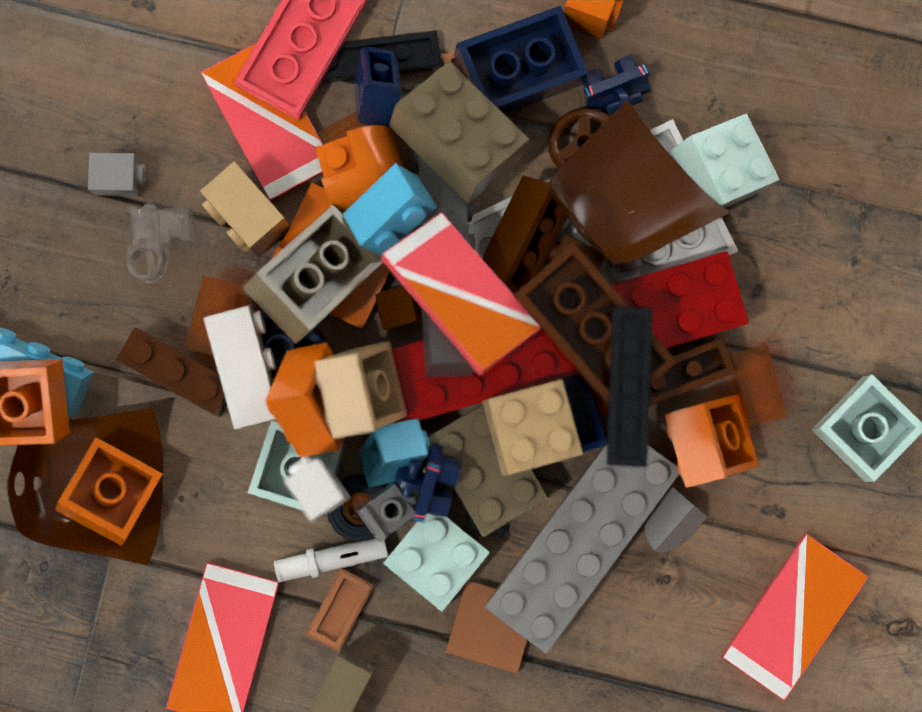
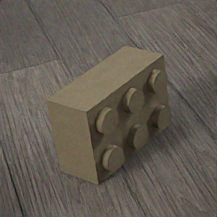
M450 61L395 104L389 124L468 204L520 161L530 140Z
M332 205L263 266L243 289L296 344L383 263L381 260L382 256L360 246L343 214Z
M483 405L428 436L430 447H432V444L444 446L442 456L462 462L458 482L454 489L482 537L549 499L532 469L502 476Z

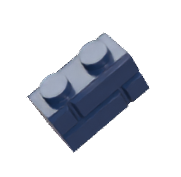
M370 47L360 49L358 68L354 80L357 120L360 123H364L367 126L385 125L390 127L389 124L395 104L400 101L402 91L397 53L392 50Z

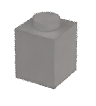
M89 153L88 190L94 195L139 196V186H145L146 169L144 164H140V159L134 153Z

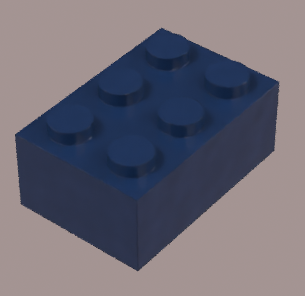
M561 5L458 42L454 53L460 72L503 114L583 85L589 74Z

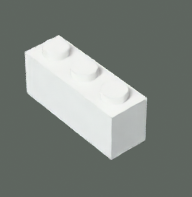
M253 304L205 317V326L234 429L275 419L274 415L269 412L265 400L274 382L271 371L276 370V363L272 349H265L261 334L266 333V326L261 311L255 312Z
M306 457L288 469L291 476L284 480V482L310 521L322 519L351 499L326 460L318 458L315 460L314 458Z

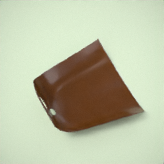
M628 100L558 169L548 184V191L581 236L599 253L615 263L637 260L730 213L705 193L672 158L644 124Z
M152 407L69 420L70 434L55 444L17 446L7 478V494L16 528L24 537L34 542L60 549L119 559L146 566L149 564L156 546L160 526L163 474L122 546L57 512L55 509L95 437L163 473L160 431ZM19 472L24 477V489L20 496L16 494L14 487L15 478ZM35 477H39L42 480V485L37 490L34 489Z

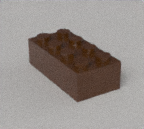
M573 243L514 296L540 325L543 333L608 406L612 307H630ZM653 333L650 385L677 363Z

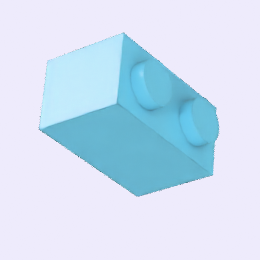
M395 163L343 213V216L360 246L382 256L384 252L403 240L416 226L420 225L437 206L419 176Z
M418 419L389 424L371 432L359 451L368 487L395 482L394 478L398 468L409 467L411 460H418L422 464L430 450V443L426 431H421Z

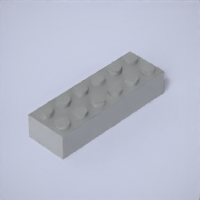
M607 445L602 446L483 606L545 654L556 642L679 475L677 466L649 445L647 467L607 466Z

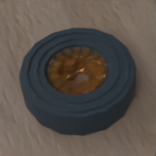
M364 475L347 477L340 482L351 499L327 515L328 521L334 531L347 540L356 542L371 540L375 537L358 514L351 515L349 508L354 506L353 500L359 497L361 502H365L385 486L368 487ZM392 503L387 504L384 508L386 517L391 518L393 513Z

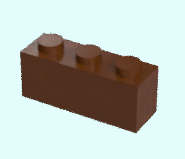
M524 175L482 257L483 261L513 295L540 273L567 218L548 191L549 183Z
M134 327L116 360L205 411L220 417L227 405L219 374Z
M718 338L673 356L677 363L650 385L649 407L736 373L723 338Z

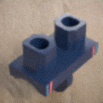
M628 55L614 63L616 76L605 80L600 69L588 71L589 74L583 83L586 108L606 110L608 115L615 113L626 100L632 106L643 102L641 95L651 92L648 80L650 73L646 65L639 66L635 59Z
M432 444L425 472L420 470L422 464L418 460H411L409 467H401L396 471L394 479L397 485L403 488L402 495L404 497L411 498L414 491H419L416 500L417 506L413 516L414 521L424 523L426 514L441 517L448 516L453 493L436 489L434 486L436 482L456 487L462 462L442 456L444 446Z

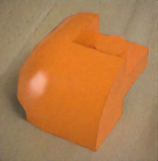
M385 125L359 127L346 131L347 136L315 147L324 177L321 180L331 206L334 205L342 214L395 163L403 167L394 133L390 127Z

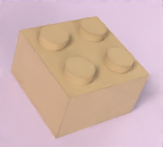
M232 162L200 190L207 199L201 205L221 227L225 223L232 227L226 233L245 254L252 250L259 257L280 239L290 227L281 213L235 162Z
M390 341L349 349L315 362V379L317 386L322 391L325 404V421L331 429L333 439L376 431L407 416Z
M562 379L487 399L482 402L502 476L583 455Z

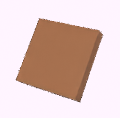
M467 580L446 653L518 674L527 639L483 607L496 588Z

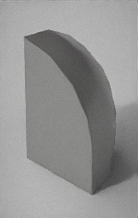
M670 486L646 518L645 532L647 541L655 552L664 553L672 551L694 534L708 516L687 500L673 486Z

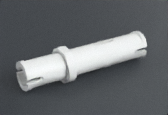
M373 538L315 551L314 548L306 549L305 554L274 561V567L278 582L310 575L314 579L320 577V573L386 558L388 557L385 540L380 542ZM358 552V555L341 557L343 554Z

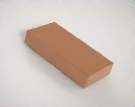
M341 568L306 635L340 652L374 584Z

